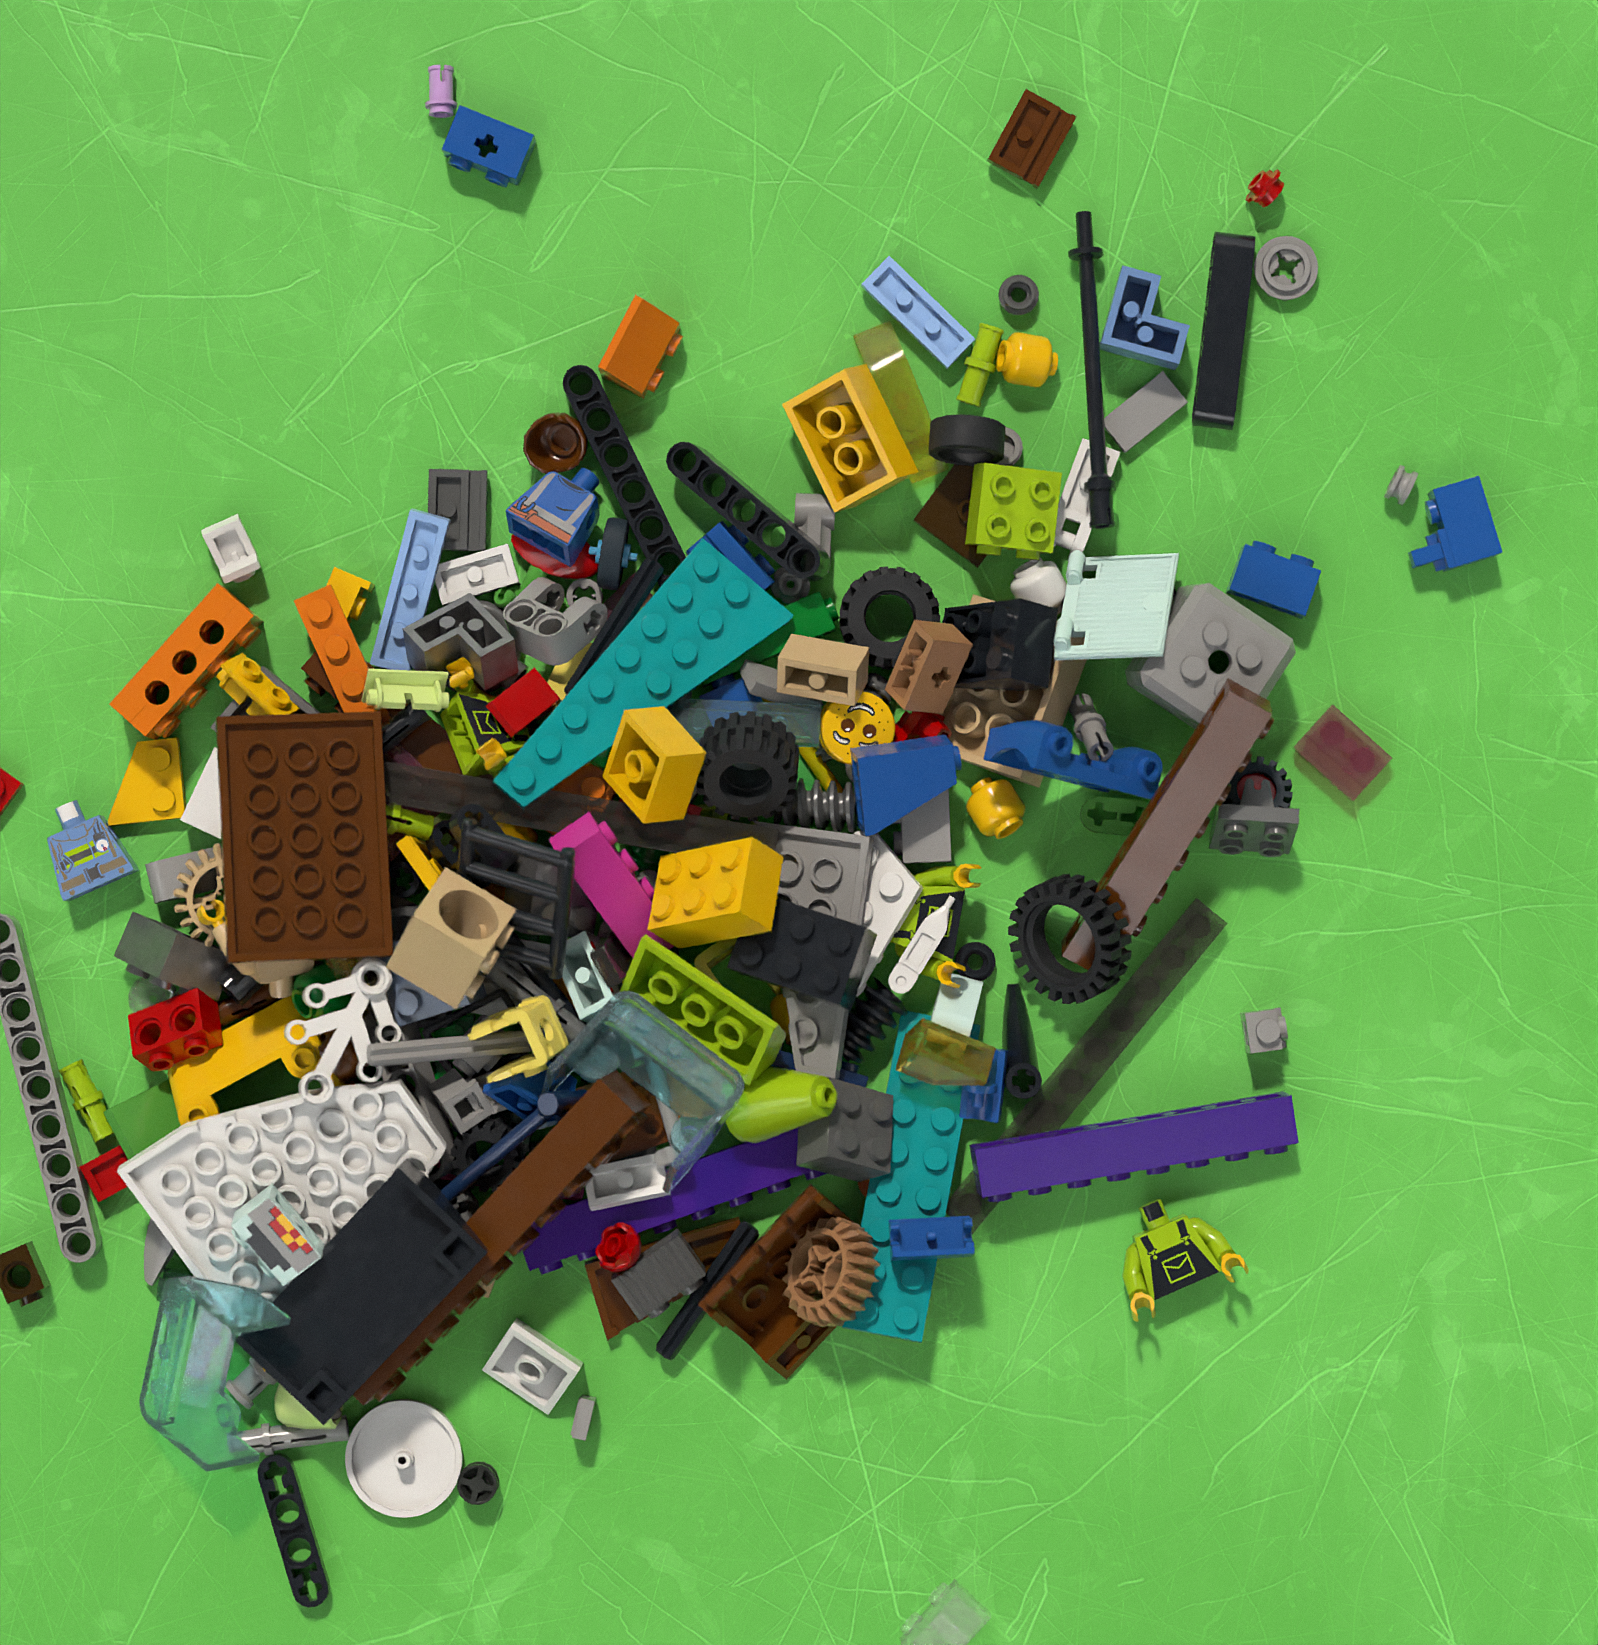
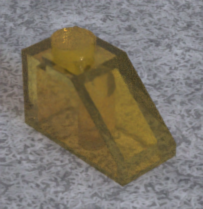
M922 1018L905 1034L895 1070L931 1085L984 1086L988 1080L996 1048Z

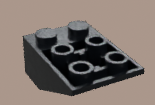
M1022 598L945 608L942 623L953 624L973 644L954 688L1015 691L1048 688L1058 609Z

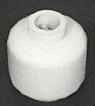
M1041 558L1040 560H1030L1013 572L1015 578L1012 580L1010 588L1016 599L1022 598L1057 608V615L1062 612V603L1064 602L1067 583L1054 562L1043 561Z

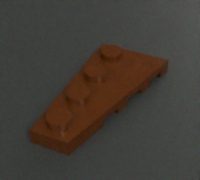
M738 1216L681 1234L704 1264L705 1271L707 1272L741 1222ZM660 1240L641 1245V1253ZM598 1258L584 1262L607 1341L620 1334V1331L635 1322L639 1323L649 1317L646 1315L641 1320L637 1318L612 1283L611 1274L613 1272L601 1267ZM680 1292L668 1302L673 1303L684 1296Z

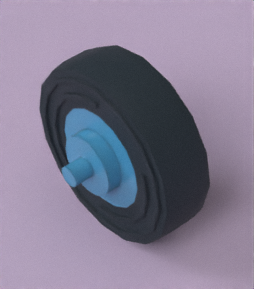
M614 517L608 518L603 539L598 541L597 547L590 546L589 554L596 555L595 563L599 564L597 574L599 588L618 590L623 569L628 567L629 560L637 561L638 554L631 553V544H627L629 534L628 520Z

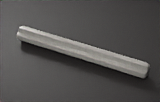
M541 1028V1031L545 1037L544 1029ZM519 1030L490 1033L475 1040H469L468 1035L369 1044L367 1046V1060L370 1066H383L533 1051L524 1031Z

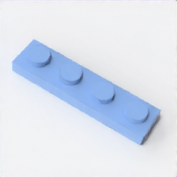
M413 508L410 509L370 660L371 665L390 670L412 669V666L407 661L403 628L426 616L451 519Z

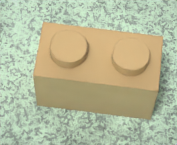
M791 634L778 656L777 692L855 706L868 682L869 647Z

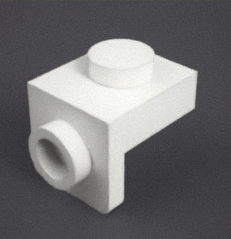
M238 514L201 530L202 536L219 568L224 584L231 581L235 583L245 581L255 574V570L261 567L258 554Z

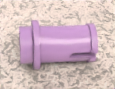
M440 65L429 66V101L425 102V107L429 110L431 117H452L453 110L457 108V102L453 100L454 68L444 65L440 80Z

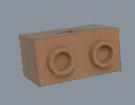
M914 620L885 690L904 710L943 714L973 644L953 624Z

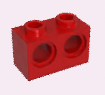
M199 988L192 989L128 1015L132 1056L153 1072L167 1070L173 1064L191 1057L203 1056L209 1050L223 1045L218 1003Z

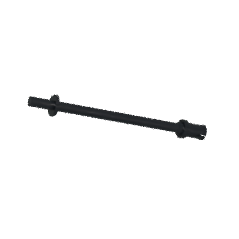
M1080 211L1075 214L1077 248L1069 250L1068 257L1071 260L1078 261L1091 464V476L1088 478V482L1084 483V492L1088 493L1089 528L1105 529L1115 526L1112 492L1116 491V481L1107 475L1094 260L1103 257V250L1099 247H1093L1091 212Z

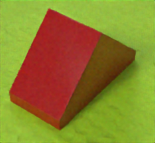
M534 667L493 699L486 707L510 737H513L547 715L560 698Z

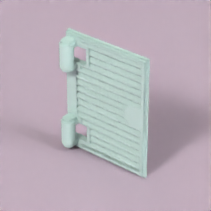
M1079 550L1071 552L1066 571L1067 586L1061 618L1057 621L1054 636V659L1081 660L1163 656L1179 553L1085 557ZM1083 571H1096V577L1083 579L1082 573ZM1072 637H1085L1084 645L1071 646L1070 640Z

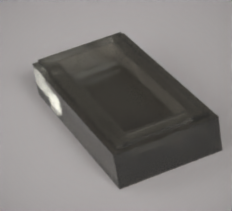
M612 929L602 934L590 953V958L607 987L612 988L623 982L633 958Z

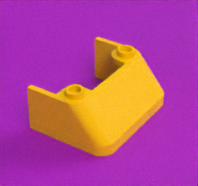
M291 996L282 998L222 1031L223 1045L209 1050L203 1056L191 1057L173 1064L168 1069V1079L180 1125L220 1114L219 1107L212 1094L279 1058L282 1059L287 1070L297 1078H302L305 1074L313 1072L321 1059L318 1049L325 1039V1034L311 1036L305 1043L299 1045L290 1044L285 1039L284 1029L289 1022L294 1020H311V1018H305L298 1013ZM295 1024L290 1030V1035L293 1039L300 1040L304 1036V1029L302 1026ZM334 1073L330 1077L334 1087L355 1084L354 1080L345 1083Z

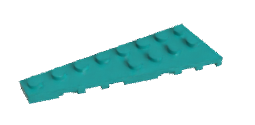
M702 538L502 769L492 783L522 809L526 808L560 784L564 779L613 745L624 710L661 706L667 709L712 675L724 669L749 649L755 647L769 635L786 625L794 615Z

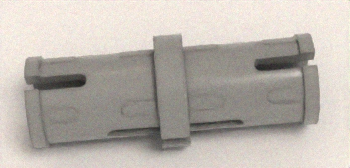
M1082 694L1084 705L1081 703L1079 695H1074L1068 711L1075 722V734L1080 741L1084 742L1091 760L1099 761L1096 753L1098 751L1102 761H1106L1112 756L1114 751L1113 745L1106 734V722L1096 712L1093 700L1089 695Z

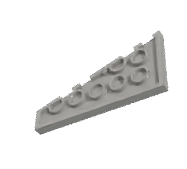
M754 821L759 841L784 856L777 898L858 925L862 924L873 837ZM782 988L783 997L786 998L790 1021L788 1028L795 1070L839 1079L849 1010Z

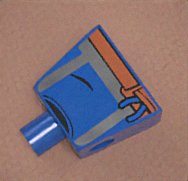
M581 468L572 480L556 472H548L505 510L509 532L565 565L572 567L599 520L598 499L592 493L599 485V479L586 468Z

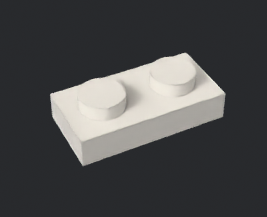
M508 544L441 563L438 566L435 578L443 606L468 593L475 597L502 587L506 588L520 583Z
M655 1154L603 1164L597 1169L592 1168L590 1172L594 1177L586 1185L589 1208L591 1211L671 1195L666 1166H658L654 1161Z

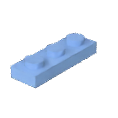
M890 256L861 284V287L946 369L975 341V338Z

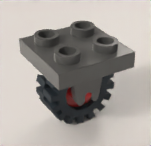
M1257 756L1256 762H1251L1250 759L1243 772H1235L1229 782L1231 789L1227 798L1221 806L1217 805L1210 831L1209 849H1219L1221 853L1229 855L1240 854L1243 851L1259 852L1260 855L1265 857H1279L1290 853L1299 825V809L1289 808L1293 792H1290L1292 782L1291 779H1285L1287 772L1284 768L1279 771L1276 770L1277 762L1271 760L1269 765L1263 764L1264 757Z

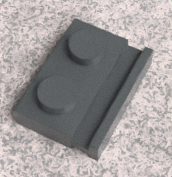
M429 469L428 513L451 519L443 551L486 550L487 470Z

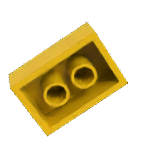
M867 364L843 369L782 404L834 513L856 507L919 472Z
M753 837L660 856L647 930L679 949L771 931L784 856Z

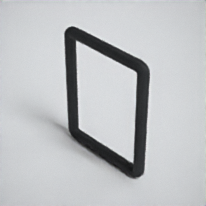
M498 989L486 995L485 998L426 1026L422 1034L424 1039L433 1038L432 1032L500 997L507 1008L517 1007L506 991ZM517 1022L521 1030H523L520 1022ZM529 1052L507 1054L501 1057L489 1071L497 1069ZM439 1060L446 1073L453 1069L448 1060ZM482 1068L472 1078L478 1077L486 1073V1071Z

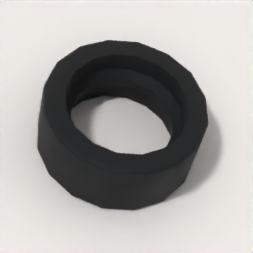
M959 414L937 417L930 422L929 455L936 460L956 465L974 466V464L998 463L1004 459L1005 425L997 420L976 415Z

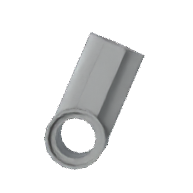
M796 493L794 524L828 553L831 562L830 542L831 531H834L835 513L826 494ZM812 551L804 554L801 559V569L805 572L810 571L815 565V556Z

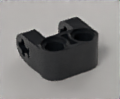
M467 804L454 812L450 819L443 820L433 826L430 838L426 841V847L443 869L448 868L453 872L457 870L460 834L464 818L472 817L477 820V826L505 834L482 806ZM449 833L452 839L448 845L444 846L440 840L444 834ZM476 843L475 861L506 870L519 858L518 855ZM473 878V881L481 889L491 884L489 882Z

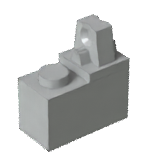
M949 789L893 823L901 824V831L893 832L894 853L896 856L902 855L903 864L951 862Z

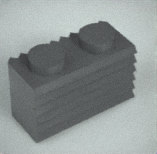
M677 1228L642 1252L633 1266L625 1271L613 1272L611 1274V1281L639 1320L643 1319L646 1315L653 1319L669 1308L670 1304L668 1301L681 1292L683 1296H687L697 1290L703 1284L701 1278L706 1275L704 1264Z

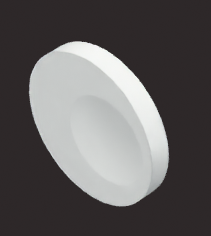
M413 1399L388 1401L370 1410L354 1427L345 1452L346 1472L356 1494L375 1511L392 1517L406 1518L419 1516L439 1506L447 1499L456 1486L463 1465L461 1440L452 1422L434 1406Z

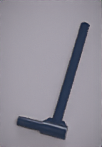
M564 1089L542 1094L538 1099V1108L447 1184L441 1192L450 1203L453 1202L555 1114L570 1111L587 1090L570 1091Z

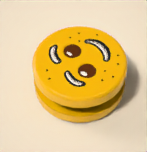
M862 691L855 706L827 702L818 717L817 734L821 746L830 757L843 764L852 765L850 748L893 742L895 721L890 708L881 698L872 693Z

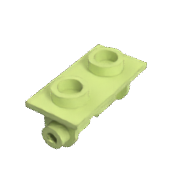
M368 669L362 702L368 706H374L375 710H380L381 708L405 709V705L411 702L412 709L440 712L441 708L447 709L449 706V694L444 692L448 672Z

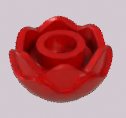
M619 1222L603 1230L601 1242L595 1250L601 1267L611 1272H620L627 1270L637 1262L641 1254V1240L633 1226Z

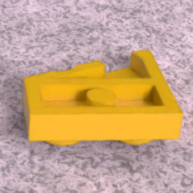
M179 738L140 741L136 743L110 812L108 826L180 819L186 808Z

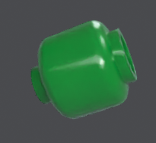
M321 962L311 970L300 974L294 980L291 994L292 1002L298 1013L305 1018L314 1019L347 1008L352 998V993L328 999V1002L323 1007L310 1008L303 1001V992L311 984L319 983L325 985L349 977L348 972L344 968H338L330 962ZM313 988L309 993V998L313 1003L318 1004L322 1001L323 994L318 988Z

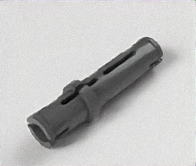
M499 956L488 975L482 972L483 975L488 976L519 1003L523 999L531 997L508 978L512 979L533 997L539 995L547 996L553 1005L557 1017L566 1023L564 1025L560 1021L568 1042L576 1050L591 1034L592 1029L590 1027H587L565 1009L566 1003L561 999L555 1001L501 956Z

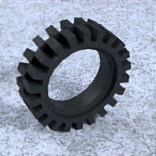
M1062 874L1028 889L1023 893L1024 896L1016 901L1015 905L1018 908L1011 911L1009 918L1017 922L1008 927V935L1018 937V940L1009 943L1011 952L1021 951L1022 957L1014 960L1017 968L1027 965L1029 971L1023 975L1025 980L1029 983L1038 979L1039 981L1034 989L1040 994L1049 990L1048 999L1057 1001L1062 998V1004H1071L1075 1001L1077 1004L1085 1002L1116 985L1121 980L1119 976L1126 973L1128 966L1124 962L1131 959L1132 951L1122 948L1132 943L1131 934H1121L1120 932L1121 929L1129 926L1126 917L1117 920L1114 913L1122 909L1118 902L1108 906L1106 901L1112 894L1106 888L1095 893L1099 883L1093 879L1084 882L1083 875L1076 874L1070 877V874ZM1053 905L1067 906L1075 910L1088 924L1094 937L1095 958L1087 972H1074L1065 968L1050 951L1045 937L1044 925L1047 913Z

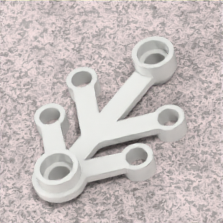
M377 958L363 959L354 966L350 977L325 985L315 983L305 988L303 1001L310 1008L323 1007L328 1002V999L354 992L345 1009L307 1021L294 1020L285 1026L284 1037L293 1045L303 1044L311 1036L335 1029L315 1070L305 1074L299 1082L300 1096L306 1102L321 1104L332 1096L334 1085L330 1077L350 1038L359 1061L356 1067L358 1078L363 1082L369 1083L375 1082L381 1077L383 1073L382 1066H375L376 1074L372 1078L366 1077L363 1073V1066L368 1062L367 1046L371 1043L362 1014L369 1001L378 1023L375 1030L377 1042H388L381 1035L382 1029L385 1026H390L395 1031L394 1039L390 1042H398L401 1038V1029L393 1020L385 995L392 983L391 970L386 968L387 964ZM367 971H373L377 975L378 980L374 986H368L364 982V975ZM313 988H318L323 994V999L318 1004L313 1003L309 998V993ZM295 1024L302 1026L304 1029V1036L300 1040H295L290 1035V1030ZM312 1080L319 1081L322 1086L321 1092L317 1096L311 1095L308 1091V1084Z

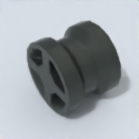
M481 1461L468 1464L462 1470L457 1481L459 1495L464 1501L473 1505L487 1503L494 1497L499 1487L497 1471L492 1465Z

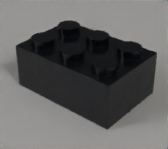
M777 898L772 930L738 937L727 968L741 975L851 1011L877 934L867 927Z

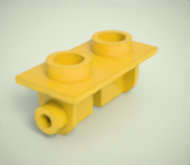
M244 653L221 664L222 670L216 676L221 681L219 686L239 705L243 704L250 697L253 702L246 710L249 715L293 714L300 709L290 700L287 692L276 686L261 671L260 666Z

